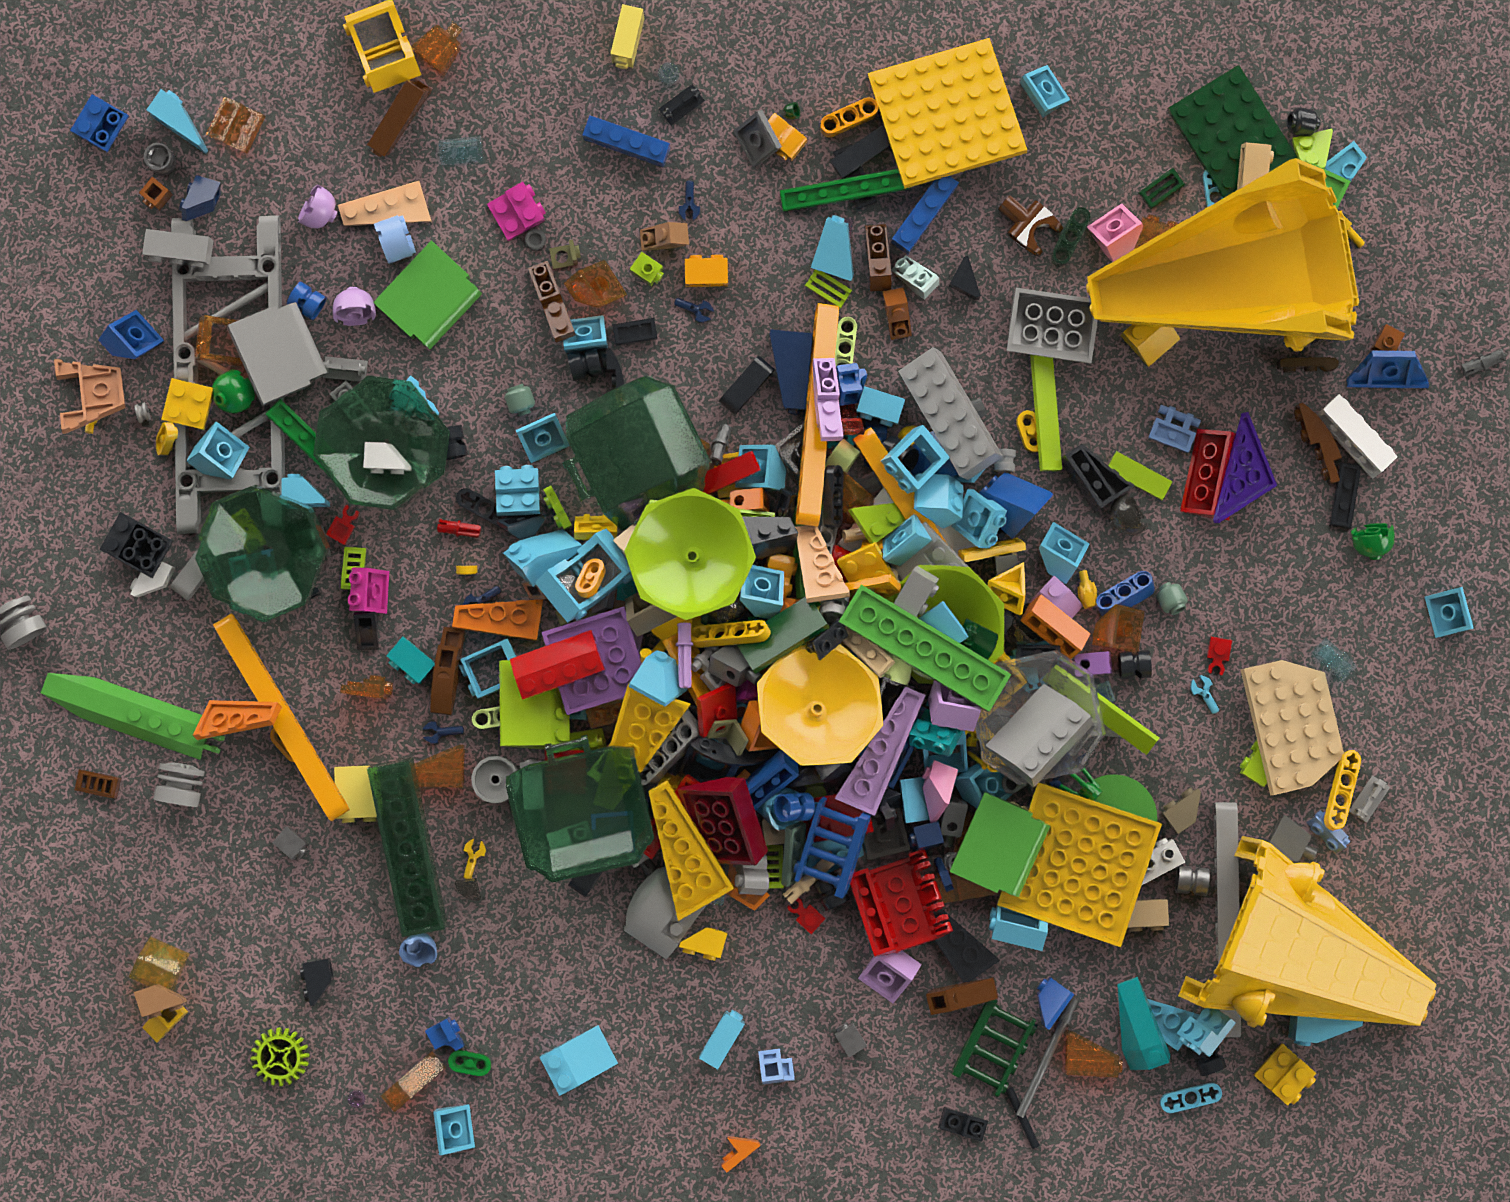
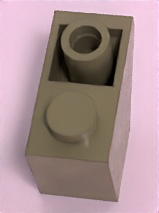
M1190 787L1180 794L1182 796L1177 802L1172 800L1163 806L1165 810L1161 814L1175 834L1181 833L1196 822L1201 794L1198 788L1192 790Z

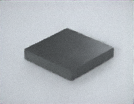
M763 110L755 112L733 130L752 167L760 165L782 147Z

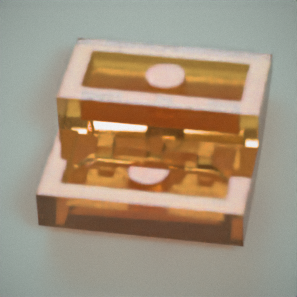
M224 96L206 135L248 154L266 116Z

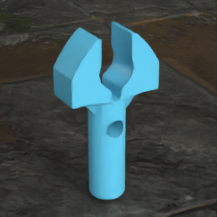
M1200 675L1199 677L1204 683V690L1197 687L1194 679L1191 681L1190 690L1193 695H1202L1211 713L1216 714L1219 712V708L1209 692L1210 686L1213 683L1209 678Z

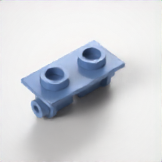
M1321 810L1314 815V818L1306 822L1311 827V830L1316 835H1319L1326 843V846L1335 853L1345 849L1346 845L1350 842L1349 836L1342 829L1332 831L1325 826V812Z

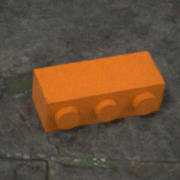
M1042 594L1028 605L1020 620L1050 645L1061 646L1060 653L1069 660L1082 651L1090 636L1087 630Z

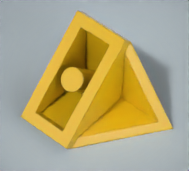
M1024 562L988 580L987 585L1004 603L1005 609L1018 615L1023 613L1026 595Z

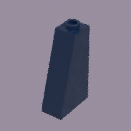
M770 329V341L783 408L788 410V414L800 415L801 411L805 412L813 333Z

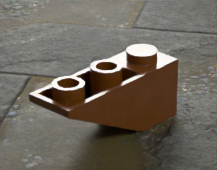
M886 224L865 225L870 292L891 290L892 275Z
M994 977L934 988L926 994L931 1015L950 1012L999 998Z

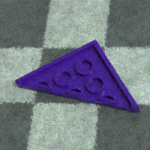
M1249 412L1241 413L1213 518L1214 523H1220L1277 486Z

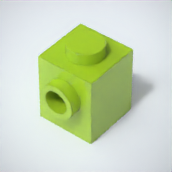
M643 252L640 253L630 268L632 274L650 286L654 282L658 284L664 275L662 272L663 266Z

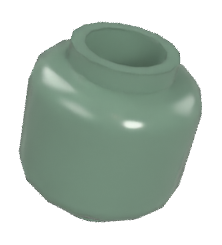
M520 384L507 389L508 392L504 398L509 412L512 414L518 413L519 417L531 413L530 408L534 407L535 400L530 387Z
M1167 582L1159 587L1160 591L1157 593L1156 599L1165 613L1176 615L1186 609L1188 598L1179 584Z

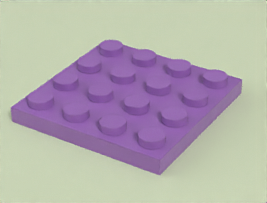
M625 607L542 632L545 645L547 646L592 630L606 671L559 687L567 715L624 698L628 684H630L642 664L632 629L627 622Z

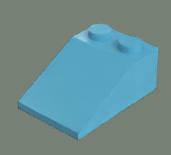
M160 89L146 109L155 120L206 154L208 149L186 109L181 105L183 101L172 91L168 90L166 93Z
M562 529L519 540L517 543L512 544L503 554L514 571L534 587L536 585L535 582L548 569L559 564L564 559L566 561L577 554L576 551L582 544L574 540L571 535Z
M1290 1015L1288 1038L1293 1039L1297 1045L1311 1046V1043H1319L1363 1026V1021Z
M599 1025L540 1056L559 1096L618 1064Z

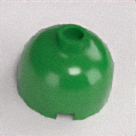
M232 369L222 373L212 385V398L218 408L226 413L235 414L250 408L251 402L255 398L254 388L248 378L244 379L239 375L242 372Z
M1373 523L1364 525L1367 528L1365 530L1358 531L1357 527L1351 531L1353 546L1357 553L1362 556L1369 557L1370 560H1379L1382 558V555L1387 554L1393 548L1395 543L1393 525L1387 528L1386 523Z

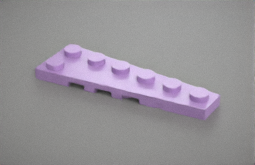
M908 687L903 689L889 714L884 719L883 726L869 743L835 799L875 816L926 695Z

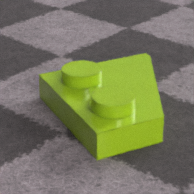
M1328 129L1315 132L1309 137L1298 136L1292 138V144L1298 159L1326 169L1333 130Z
M550 485L543 489L546 494L544 500L548 508L553 507L556 513L553 518L559 528L563 526L564 530L573 527L552 486Z
M895 503L857 507L848 510L870 544L877 543L906 521Z

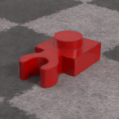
M348 505L343 508L342 519L336 516L326 533L327 536L343 545H346L355 529L351 522L356 520L360 514L356 510L353 516H349L347 512L350 506Z
M1210 637L1207 658L1213 660L1207 668L1208 673L1211 674L1212 668L1218 666L1220 669L1219 675L1222 676L1224 674L1225 668L1222 661H1229L1232 640Z
M797 898L798 908L793 909L788 905L787 909L791 913L799 914L796 921L812 935L826 918L810 904L807 908H804L802 900Z

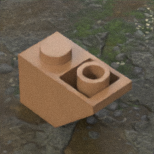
M666 222L641 229L642 251L670 249L689 245L687 223Z
M160 984L134 992L141 1016L148 1015L149 1019L162 1015L161 1010L169 1008L170 1012L181 1009V1004L187 1002L186 997Z

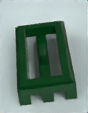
M1171 168L1139 191L1138 194L1151 210L1185 186V183L1175 169ZM1171 174L1174 176V178L1149 196L1145 194ZM1177 181L1179 183L1156 201L1151 202L1152 198Z

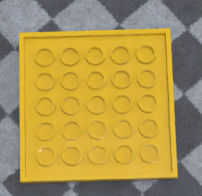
M990 38L868 73L869 82L875 100L878 103V109L904 189L1027 153V147Z
M1039 782L1036 786L1029 811L1033 812L1032 817L1049 824L1050 829L1020 896L1016 897L1002 891L997 905L1121 947L1162 823Z

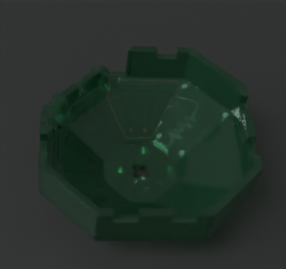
M368 375L359 384L349 389L337 398L335 402L319 412L313 456L322 465L328 476L350 504L396 511L444 475L450 431L414 383ZM385 439H388L389 443L410 464L411 471H404L403 475L391 474V470H384L383 474L371 473V469L363 468L365 442L384 443Z
M252 485L211 503L206 522L203 524L198 537L201 543L195 560L212 598L229 604L230 609L247 614L265 623L309 603L330 545L313 507L261 486ZM264 545L273 548V551L270 552V557L267 554H262L261 551L264 550Z

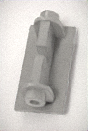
M325 356V362L323 363L328 373L323 378L366 382L368 361Z
M1372 775L1349 811L1367 823L1390 787L1386 785V782Z

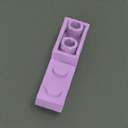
M813 358L815 413L821 441H842L843 429L838 400L840 394L835 358Z

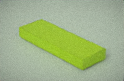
M1117 451L1108 465L1119 472V475L1128 482L1133 483L1135 487L1161 501L1173 482Z

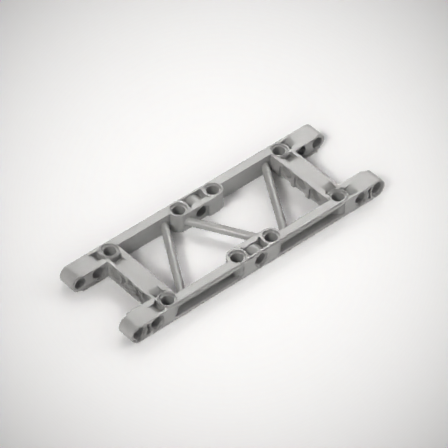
M259 216V224L257 225V256L211 257L210 266L203 265V268L191 267L190 263L182 262V265L172 264L174 379L199 384L198 363L220 375L229 371V369L199 354L192 345L187 343L188 339L268 292L269 308L275 305L277 309L282 307L281 225L279 216ZM172 218L171 232L196 235L193 219L183 221L182 218ZM270 262L274 263L273 271L265 272V265ZM183 265H189L188 273L180 274V268ZM268 280V282L187 330L186 282ZM189 349L191 352L189 358L182 359V351ZM276 400V401H274V402H272V403H269L268 405H270V408H271L278 400ZM267 411L231 433L239 438L269 419L265 415ZM272 421V468H259V470L238 468L231 480L205 475L198 470H189V467L192 466L186 462L189 457V427L175 424V427L178 429V438L175 439L176 528L178 534L198 533L199 524L201 523L200 493L252 491L253 489L261 491L262 519L266 520L264 523L265 531L286 530V506L282 504V478H285V435ZM271 474L278 475L276 484H269L268 478ZM187 476H191L193 479L189 487L183 485V480Z

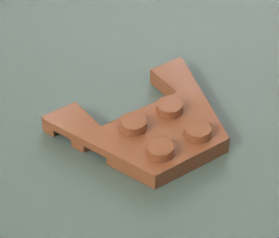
M59 359L54 360L57 380L79 377L82 410L60 413L63 434L126 408L120 368L96 364L87 366L81 365V362L65 363Z

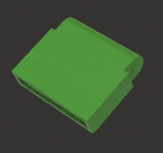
M431 240L373 303L412 340L416 337L421 344L430 350L474 304L482 293L469 281L470 276Z
M985 791L953 861L950 872L996 893L1000 889L1010 895L1019 897L1050 829V825L1032 817L1033 812Z

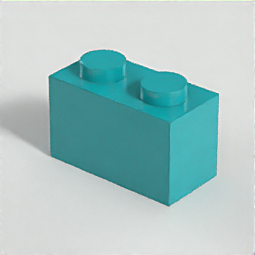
M402 637L387 654V657L390 659L388 663L397 671L401 668L406 672L404 677L412 684L416 682L422 684L434 669L435 662L405 637Z

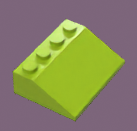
M510 660L499 661L500 746L560 750L570 747L569 715L566 713L559 688L522 700Z

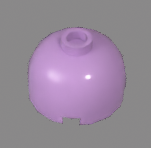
M317 184L310 192L313 196L308 201H305L300 211L298 222L307 227L318 229L325 226L328 221L332 223L337 215V211L334 210L336 202L333 195Z
M349 287L336 296L333 303V319L337 323L338 320H341L343 325L347 326L366 324L367 319L371 317L372 320L375 319L374 301L370 294L357 287Z

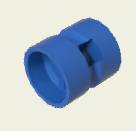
M301 281L291 292L287 305L296 302L299 310H302V315L310 320H314L324 307L327 297L318 291L312 292V288Z
M807 792L779 794L774 802L775 816L781 822L810 820L815 812L814 799Z

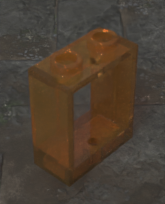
M208 315L199 317L195 360L244 367L240 358L209 353L212 324L228 326L239 320Z

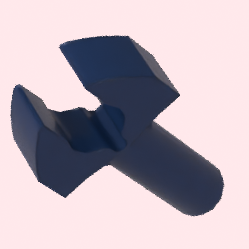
M691 180L685 183V203L683 206H679V215L684 221H686L685 212L688 210V207L693 211V221L700 214V206L694 204V182Z
M676 298L674 301L675 306L693 312L696 315L695 321L700 323L708 322L711 318L703 316L699 310L707 309L714 313L711 304L704 300L699 305L680 298Z
M495 586L479 597H475L471 593L465 598L463 605H468L471 602L484 604L501 593V589L499 586Z
M437 721L429 722L423 728V730L433 729L437 731L432 737H423L430 743H439L438 739L441 736L464 733L463 726L441 728L437 725Z
M935 858L934 863L945 891L953 890V883L942 858Z

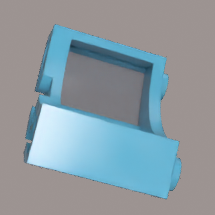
M607 528L595 533L576 551L578 555L576 554L569 561L564 559L559 564L548 569L535 582L567 623L573 619L577 621L582 619L587 614L586 611L607 597L622 583L627 584L633 579L627 558L613 542L615 538ZM600 559L606 568L605 576L597 593L591 597L583 598L579 596L575 588L576 581L587 561Z

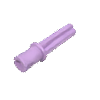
M678 623V643H676V646H678L679 688L686 689L691 688V646H693L691 642V623Z

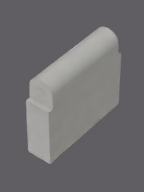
M296 302L277 309L276 305L227 326V330L261 406L310 386V381L319 379L328 373Z

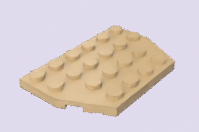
M1284 660L1241 669L1270 796L1314 785L1341 760L1344 753L1325 672Z

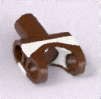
M1009 195L998 208L1000 212L1014 223L1007 232L1010 238L1035 256L1039 257L1043 253L1034 239L1035 229L1048 227L1057 233L1063 230V226L1056 217L1036 200L1026 209Z

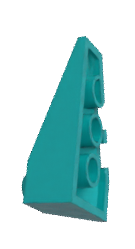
M1135 977L1119 983L1117 987L1122 1052L1130 1070H1150L1169 1063L1171 1054L1139 978Z

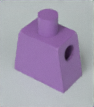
M1109 651L1077 654L1074 656L1075 659L1063 660V665L1069 668V672H1076V676H1085L1086 673L1088 676L1113 674L1111 652ZM1089 661V668H1082V662Z

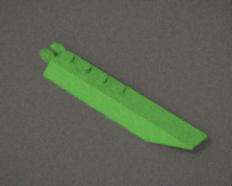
M47 674L41 694L79 718L201 760L204 749L220 753L221 749L206 744L208 738L196 740L193 736L202 717L198 713L95 677ZM221 735L212 738L218 741H224L225 736Z

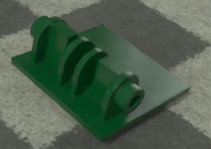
M966 618L962 627L969 637L960 644L988 660L996 647L998 634Z

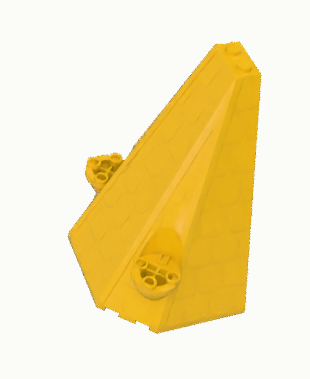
M1297 158L1288 160L1267 174L1087 277L1088 283L1086 284L1087 293L1091 298V315L1094 319L1101 322L1284 336L1286 347H1291L1295 352L1302 351L1305 346L1316 338L1341 341L1353 339L1354 332L1351 330V326L1356 325L1357 313L1352 311L1354 306H1358L1359 297L1345 218L1342 210L1338 211L1336 206L1333 205V203L1337 202L1332 187L1328 188L1326 186L1325 179L1327 176L1324 169Z
M1242 836L1234 856L1253 863V866L1257 868L1258 875H1252L1251 884L1219 964L1214 970V974L1217 977L1213 978L1212 981L1208 979L1206 983H1202L1186 976L1178 996L1203 1008L1235 1010L1241 1018L1247 1021V1025L1253 1028L1257 1025L1261 1027L1264 1025L1267 1017L1265 1013L1420 1026L1421 1022L1427 1017L1429 1001L1431 1002L1434 999L1436 984L1341 902L1317 884L1324 875V870L1320 868V864L1314 861L1311 863H1293L1271 843Z

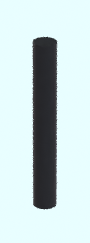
M1013 1086L1007 1088L1006 1094L1015 1113H1017L1021 1103ZM1026 1114L1024 1118L1017 1115L1031 1148L1039 1147L1040 1144Z

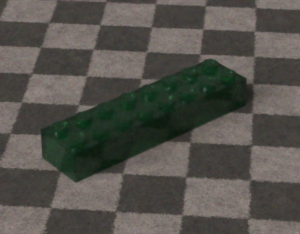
M410 757L371 765L367 768L402 937L443 930L448 925L414 759Z

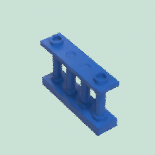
M822 797L819 802H815L814 817L801 860H797L793 872L796 873L794 881L799 882L804 874L834 885V888H837L834 896L843 899L848 892L872 814L863 812L859 817L847 816L825 808L827 798ZM825 816L852 826V829L855 830L853 837L850 836L848 838L819 827L821 817ZM817 835L846 846V849H849L847 856L840 857L813 847L815 836ZM813 855L840 865V868L843 869L841 876L838 875L836 877L807 866L809 856Z

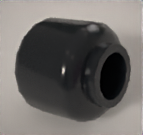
M1295 108L1287 117V128L1290 129L1293 135L1309 137L1320 126V119L1313 109Z

